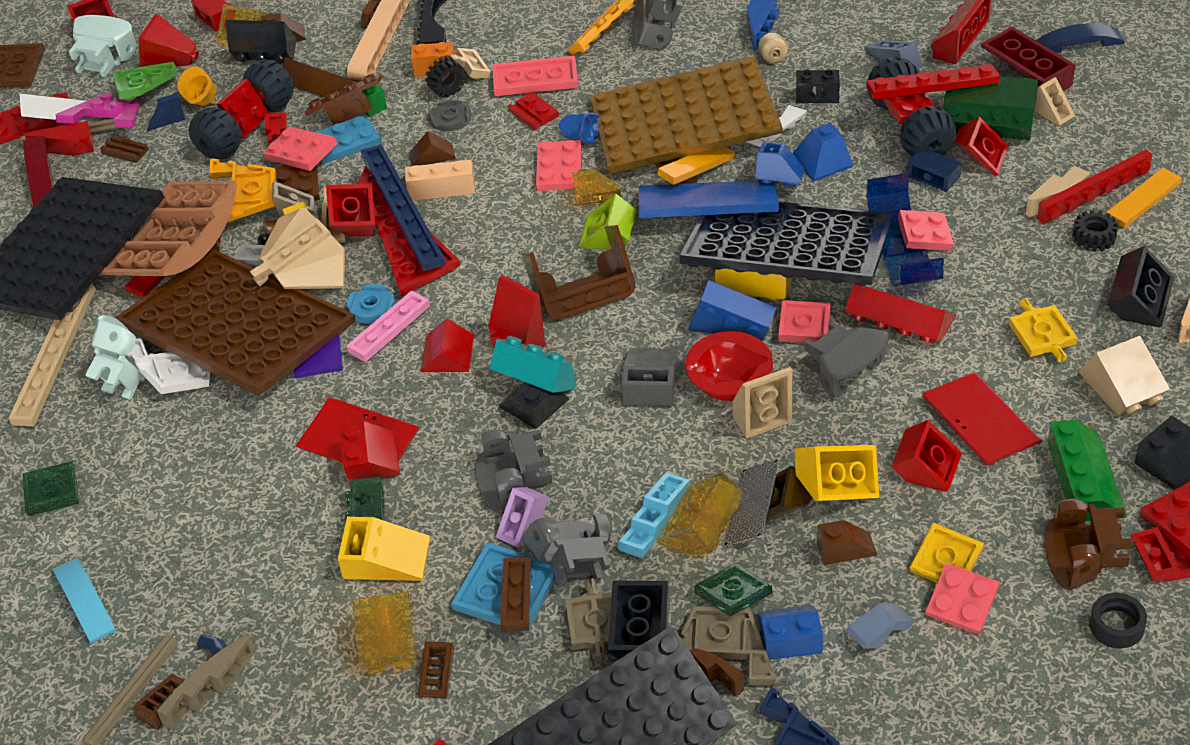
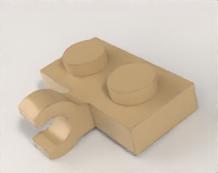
M457 48L456 53L450 55L451 58L465 69L471 78H489L491 71L475 49Z

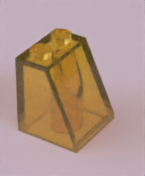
M408 591L352 599L358 659L362 670H367V673L374 674L383 672L384 667L395 666V669H408L412 667V663L418 662L414 602Z

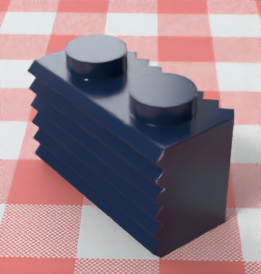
M930 150L922 154L916 152L911 157V160L909 159L907 177L947 192L961 177L962 163L955 158H948Z

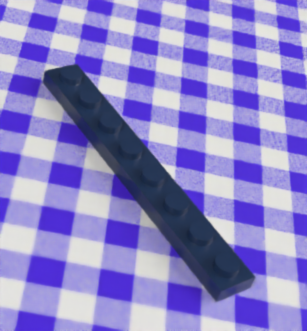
M382 144L360 150L365 165L423 272L445 265L443 254Z

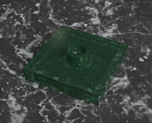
M73 461L22 473L27 516L79 504L76 469Z
M737 563L694 585V593L730 617L773 593L771 584Z

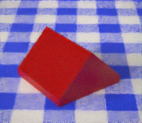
M448 318L445 319L426 336L421 372H469L474 335Z

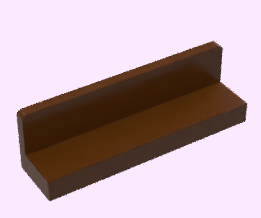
M286 57L284 60L283 69L291 76L294 87L325 98L328 93L334 90L338 92L344 90V87L351 82L359 83Z

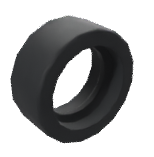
M1108 593L1099 597L1093 604L1089 627L1092 635L1102 644L1118 649L1129 648L1139 643L1144 636L1147 613L1144 606L1136 598L1123 593ZM1106 611H1122L1134 619L1135 626L1127 630L1113 629L1101 620V615Z

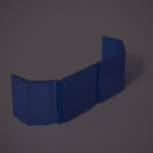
M908 173L867 179L866 187L868 211L893 213V222L882 255L894 286L943 279L944 276L943 257L929 259L926 249H912L905 246L898 214L900 210L911 211Z

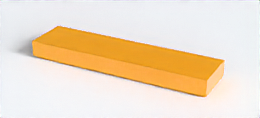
M727 147L692 154L658 168L657 175L674 185L733 160L735 152Z
M1161 168L1106 213L1110 214V218H1115L1118 226L1125 229L1180 185L1182 177L1165 168Z

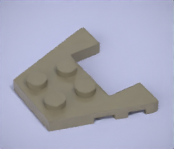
M693 607L681 632V639L688 650L697 648L710 652L722 659L749 660V685L775 686V674L770 667L767 652L763 648L761 636L750 608Z

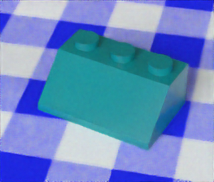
M512 336L496 341L489 366L490 369L552 393L576 388L572 362L564 360L563 355L555 352L545 353L542 351V347L534 344H528V346L521 344V339Z

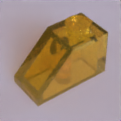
M580 169L577 172H572L576 206L603 203L615 194L621 197L620 186L595 169Z

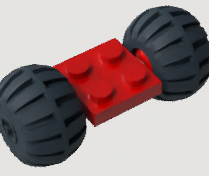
M890 57L886 58V61H880L878 66L875 65L872 72L869 73L868 80L897 77L898 75L918 74L919 71L914 64L904 58ZM926 93L875 100L869 94L873 103L882 109L890 110L898 124H902L900 140L903 149L911 157L916 152L922 154L929 150L944 156L947 150L949 151L952 148L956 138L954 121L943 109L935 107Z
M259 60L252 63L246 69L242 81L216 103L217 107L205 108L194 115L188 130L193 145L197 147L199 152H202L203 155L210 159H225L233 155L240 146L241 139L246 137L265 119V113L279 110L288 104L294 89L292 78L288 75L289 73L273 60Z

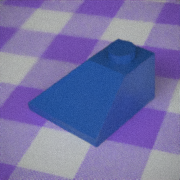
M832 123L812 129L793 152V155L804 167V171L813 181L853 167L844 138Z

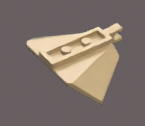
M306 208L297 209L280 217L258 258L262 264L250 271L254 281L261 286L272 273L284 289L344 288L345 249L331 235L330 231L317 218L315 219Z

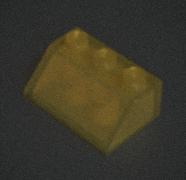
M723 472L689 485L657 543L695 557L712 553L718 546L717 541L728 528V521L731 515L739 508V501L744 493Z

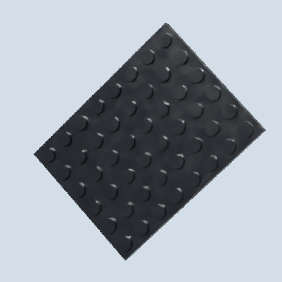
M61 177L0 245V309L61 321L165 198L163 192L155 189Z
M778 201L779 212L701 215L680 254V264H687L690 267L705 266L715 270L732 269L736 272H758L761 275L776 274L782 275L785 278L802 277L811 281L820 279L829 280L832 283H854L857 286L872 285L893 222V213Z

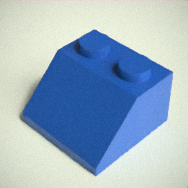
M813 605L757 612L763 646L769 660L823 653V631L818 611Z

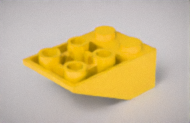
M347 517L338 555L343 579L423 581L430 536L374 517Z

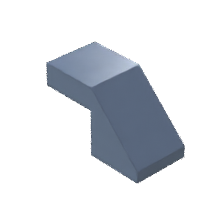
M879 603L850 624L846 631L864 649L880 648L892 630H908L914 620L896 603Z

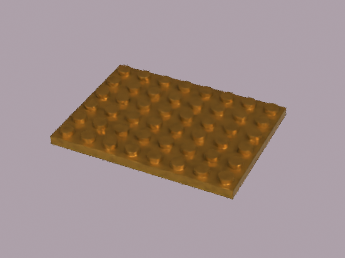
M755 56L744 57L732 62H723L711 67H702L690 72H681L669 77H660L648 82L643 81L627 87L622 86L606 92L600 91L590 95L593 111L599 114L597 119L599 125L597 126L609 174L783 133L781 121Z

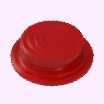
M735 331L718 332L702 338L691 347L686 357V372L690 381L708 396L721 401H733L743 383L772 373L773 357L769 348L752 335Z

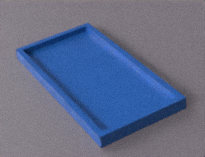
M760 180L639 186L640 218L779 212V202L774 182L763 183Z

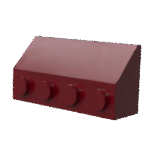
M1013 26L981 43L983 49L1031 79H1038V83L1041 85L1056 77L1063 91L1073 86L1075 64Z

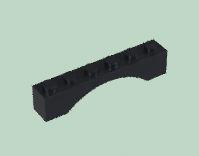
M422 0L423 3H420L421 15H419L420 27H418L419 39H416V45L447 43L445 29L435 21L437 11L447 0Z

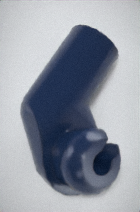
M204 634L200 635L197 642L199 648L210 650L213 653L211 657L227 647L224 640Z

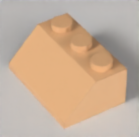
M472 160L405 167L407 191L413 201L475 194Z

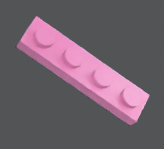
M411 290L347 345L348 353L364 362L368 361L430 307L429 300Z

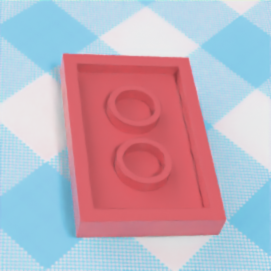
M289 126L262 154L265 160L311 171L338 143L333 136Z
M581 140L538 142L537 191L581 189Z

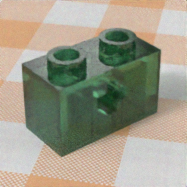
M381 476L350 480V491L345 492L347 507L350 506V511L345 512L346 520L347 517H374L385 521V492Z

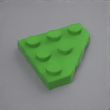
M174 61L112 72L119 99L133 100L136 96H141L177 76Z

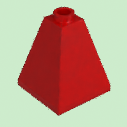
M158 14L153 16L138 38L140 67L173 61L175 67L190 66L193 61L196 62L198 60L199 50H196V43Z

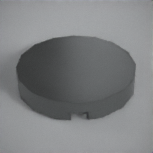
M459 100L442 101L437 104L438 107L432 108L429 113L431 125L441 131L459 130L465 127L472 117L469 105H464Z

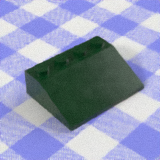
M1000 76L999 84L946 90L943 110L952 117L956 133H958L960 127L980 116L1000 138L1030 140L1038 79Z

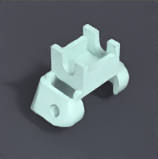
M84 15L77 17L73 28L75 44L70 49L69 54L72 60H76L80 56V61L75 67L76 73L80 74L83 70L100 72L101 77H106L114 65L119 66L121 64L120 61H127L134 55L137 43L132 31V25L123 19L109 16ZM113 45L116 46L119 55L116 60L113 59L110 47Z
M107 315L97 318L92 347L95 349L94 353H96V356L85 376L96 381L100 377L104 381L101 390L111 394L114 393L117 386L121 383L125 386L122 397L130 400L141 380L144 381L145 377L126 358V355L134 348L136 337L116 318Z

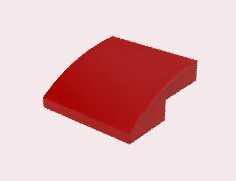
M1158 527L1131 534L1133 543L1153 581H1175L1190 578V558L1164 537Z

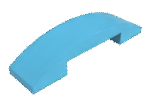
M78 558L52 569L90 643L116 631Z

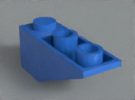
M751 0L747 6V24L754 51H757L760 39L767 32H771L774 20H778L780 10L777 8V0Z

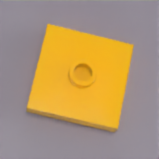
M933 522L910 566V572L938 583L946 563L972 572L984 548V543Z

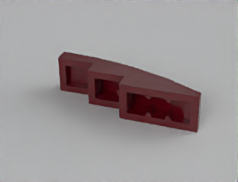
M44 136L23 140L33 208L54 186L47 143Z

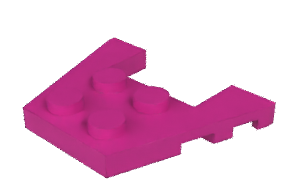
M103 93L98 97L55 114L56 122L73 124L84 116L114 118L115 127L134 128L135 121L137 120L136 114L139 113L141 106L140 97H136L133 100L119 99V96H113L111 93Z

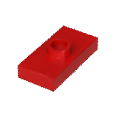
M134 276L125 285L127 292L144 298L166 276Z

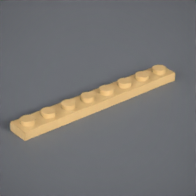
M93 283L61 321H53L8 418L11 425L35 426L96 289Z

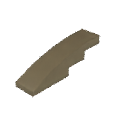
M244 635L220 650L198 667L173 691L157 710L164 727L173 730L189 708L199 712L214 691L222 694L227 691L255 653L250 636Z

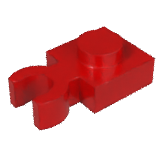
M286 112L265 113V133L268 135V144L270 145L273 140L277 139L287 129Z

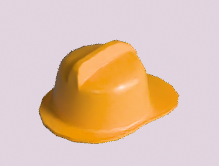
M193 66L181 74L177 83L178 91L190 104L206 106L209 103H216L214 100L217 92L216 86L203 69Z

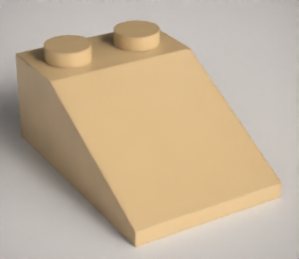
M791 367L742 384L733 400V419L745 438L792 422Z

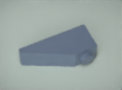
M881 40L866 46V50L878 61H886V58L899 57L910 61L917 69L923 67L918 46L915 42Z

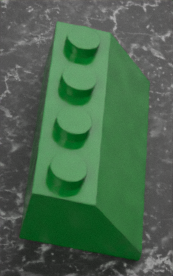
M1078 420L1050 422L1047 442L1065 499H1078L1087 503L1088 507L1089 504L1095 505L1096 509L1124 508L1125 510L1100 434ZM1087 513L1085 522L1091 521L1090 513Z

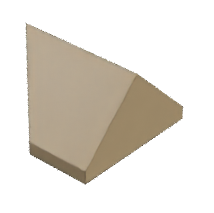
M1054 77L1037 87L1035 112L1060 126L1075 117V114L1057 78Z

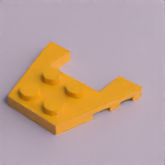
M210 159L209 174L211 179L232 177L231 181H236L237 183L233 208L227 222L275 207L272 200V183L276 182L277 176L275 168L248 164L246 167L237 165L233 161L220 163L218 159Z

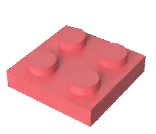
M914 210L899 211L898 221L906 248L952 250L954 243L945 213Z
M782 300L778 342L805 343L807 339L814 343L828 333L831 303Z
M946 563L926 609V615L980 635L1000 587V582Z

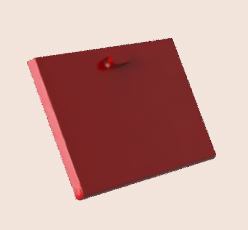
M975 372L922 394V397L986 465L1042 442Z
M328 397L296 444V447L342 462L339 426L365 421L395 432L399 461L417 434L419 427Z

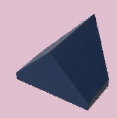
M178 93L157 99V108L146 132L186 120Z

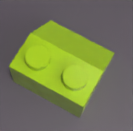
M615 194L586 216L578 246L587 249L610 250L611 247L604 228L608 225H618L625 246L631 239L630 233L635 223L636 209L619 195Z

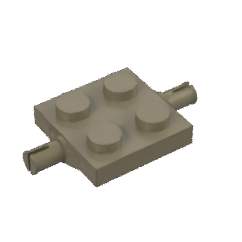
M587 579L584 583L587 594L565 599L572 649L574 651L595 648L597 661L602 662L601 653H603L605 662L609 659L606 646H608L612 592H597L596 580L591 579V588L589 579Z

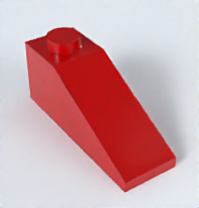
M88 121L24 133L26 140L44 136L48 153L75 156L94 152L93 134Z

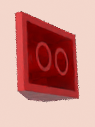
M501 275L498 279L488 325L490 341L493 346H495L497 340L507 339V336L519 338L522 340L521 344L527 346L528 344H534L542 348L546 346L539 294L504 275Z

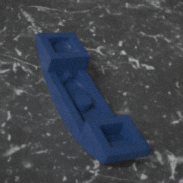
M1095 23L1063 27L1049 32L1036 40L1056 53H1062L1063 46L1101 41L1103 47L1124 44V40L1117 28Z

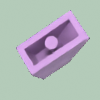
M528 487L512 488L496 538L517 548L520 547L523 543L521 540L523 532L532 522L542 518L549 497Z

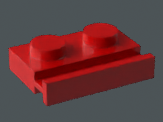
M534 92L516 100V104L508 105L509 111L534 130L538 126H543L559 117L558 110Z

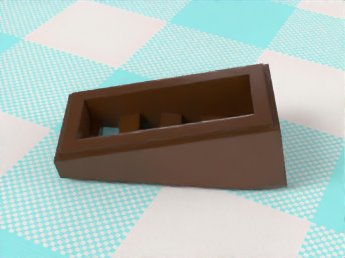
M425 641L418 691L419 697L447 698L455 651L453 643ZM432 655L445 656V660L431 658ZM430 665L444 666V669H430ZM428 675H443V679H428ZM427 684L442 685L441 690L426 689Z
M174 674L168 676L132 707L136 718L159 730L163 724L157 713V710L162 705L158 701L161 699L165 702L168 696L164 694L166 692L172 694L175 690L171 686L174 683L179 686L185 680Z

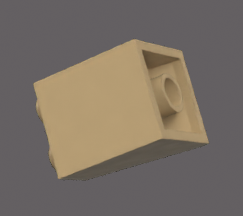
M1141 336L1097 352L1079 371L1081 376L1117 415L1125 412L1128 415L1134 414L1142 409V405L1147 403L1149 406L1156 405L1164 400L1163 395L1170 390Z

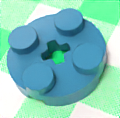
M379 284L362 286V291L358 293L352 292L347 300L348 311L355 315V322L373 324L395 305L393 293H390L387 287Z

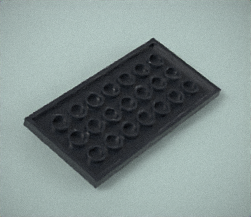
M671 625L488 745H708L738 725V723Z

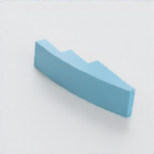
M666 472L644 496L643 506L631 519V528L619 540L618 550L643 558L665 528L685 494L690 480Z

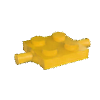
M1028 299L1021 300L1019 305L1024 312L1020 315L1009 317V326L1029 356L1034 357L1051 352L1058 362H1061V360L1062 362L1065 361L1067 355L1062 348L1076 345L1078 337L1055 305L1045 308H1033Z

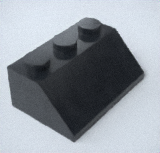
M226 20L225 26L229 52L237 61L274 60L278 63H284L285 57L294 60L297 39L285 22Z
M1144 245L1121 256L1107 305L1121 320L1162 327L1174 276Z
M612 581L608 638L609 654L620 659L669 627L670 597L668 581Z

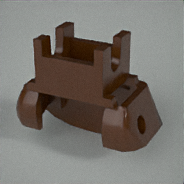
M1071 498L1057 502L1055 516L1048 521L1045 527L1044 544L1050 570L1056 581L1064 589L1072 590L1097 579V575L1101 573L1102 568L1128 567L1129 554H1116L1117 550L1132 549L1133 546L1132 538L1122 539L1121 523L1117 521L1118 518H1124V508L1096 509L1093 504H1089L1088 507L1087 503ZM1087 513H1090L1091 516L1090 525H1085Z

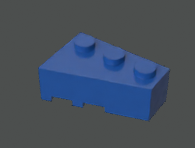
M708 280L688 330L711 334L726 331L742 332L752 335L763 342L770 328L776 307Z

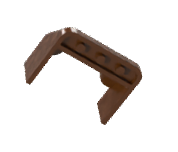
M618 225L604 227L611 249L602 252L598 256L597 267L599 273L560 286H556L554 277L551 274L539 272L534 252L522 253L532 289L535 293L539 294L540 303L549 317L562 319L628 297L634 292L636 283Z

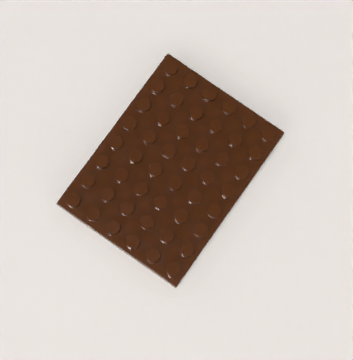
M215 249L207 253L196 264L178 273L115 317L131 333L257 396L266 392L355 322V315L301 289H284L277 278L269 275L265 283L259 286L250 273L254 267Z

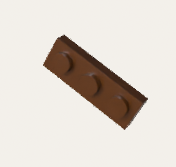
M531 557L503 558L501 632L530 630Z

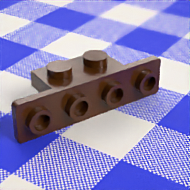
M371 73L365 76L362 82L357 84L356 82H351L340 92L334 90L328 93L326 98L322 100L319 98L312 100L308 103L309 106L305 110L306 116L324 108L333 125L370 111L372 105L363 90L378 84L383 77L382 74L374 75Z

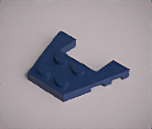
M771 688L760 706V714L785 724L773 745H840L839 741L813 720L809 721L799 712V708L793 703H787L781 698L780 693L776 689Z

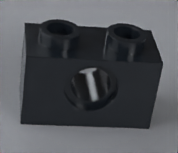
M796 70V104L839 103V70Z

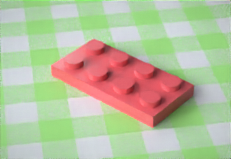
M575 56L493 64L495 96L578 88Z

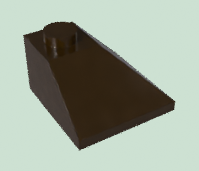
M793 466L776 473L765 522L810 504L812 496L796 476V468Z

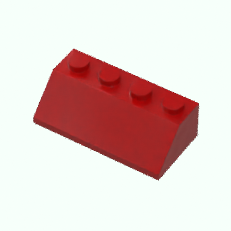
M965 0L963 4H960L957 12L951 15L948 24L942 27L938 37H934L931 43V49L933 50L932 58L956 65L990 20L992 0Z
M854 283L845 308L846 312L852 313V319L865 322L866 318L874 320V326L888 329L890 325L896 327V332L910 337L911 333L920 335L919 340L934 344L935 340H943L956 317L954 313L867 286H857Z

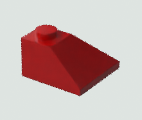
M979 116L959 128L955 143L970 158L991 174L997 176L1009 146Z

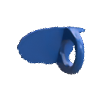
M591 112L579 115L571 114L561 119L558 126L565 137L581 140L585 144H594L593 139L599 135L597 126L599 125L597 121L599 114Z

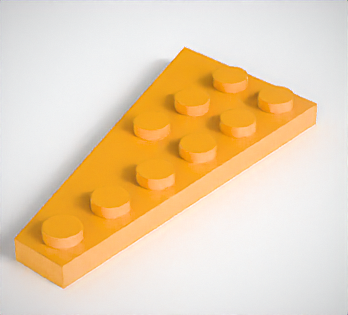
M616 0L567 51L571 55H575L577 52L584 53L590 47L589 43H593L601 36V31L604 32L612 25V21L620 17L623 11L626 13L634 6L633 1L637 2L638 0Z

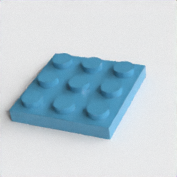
M487 542L452 601V609L500 625L503 558L531 557V627L555 583L551 563L545 564V562L538 561L534 556Z

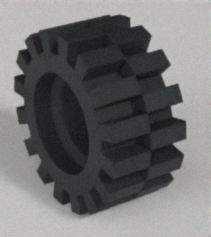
M440 57L439 62L435 60L433 62L435 65L433 67L429 66L430 72H426L428 77L425 78L427 86L438 96L448 98L450 93L454 95V91L457 90L459 92L461 90L459 86L464 85L462 80H466L464 75L466 72L451 57ZM450 72L447 79L442 82L443 77Z
M1090 210V214L1087 211H1084L1082 215L1079 214L1074 221L1073 241L1077 242L1079 247L1084 245V250L1087 251L1089 248H1092L1093 252H1096L1097 248L1100 251H1104L1105 247L1107 249L1111 248V245L1115 244L1118 222H1115L1114 217L1110 218L1109 213L1103 215V211L1098 210V213H1095L1094 210ZM1091 229H1095V230H1099V231H1101V232H1093V231H1090V230H1091Z

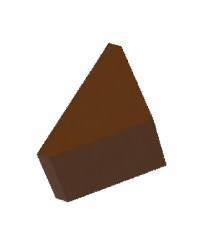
M429 131L425 133L410 151L413 166L429 165L456 159L452 143Z

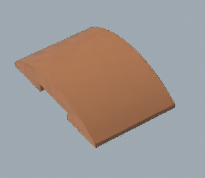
M236 181L169 182L162 190L165 198L149 215L148 221L131 241H127L99 275L169 276L180 273L196 264L214 246L226 226L236 196Z

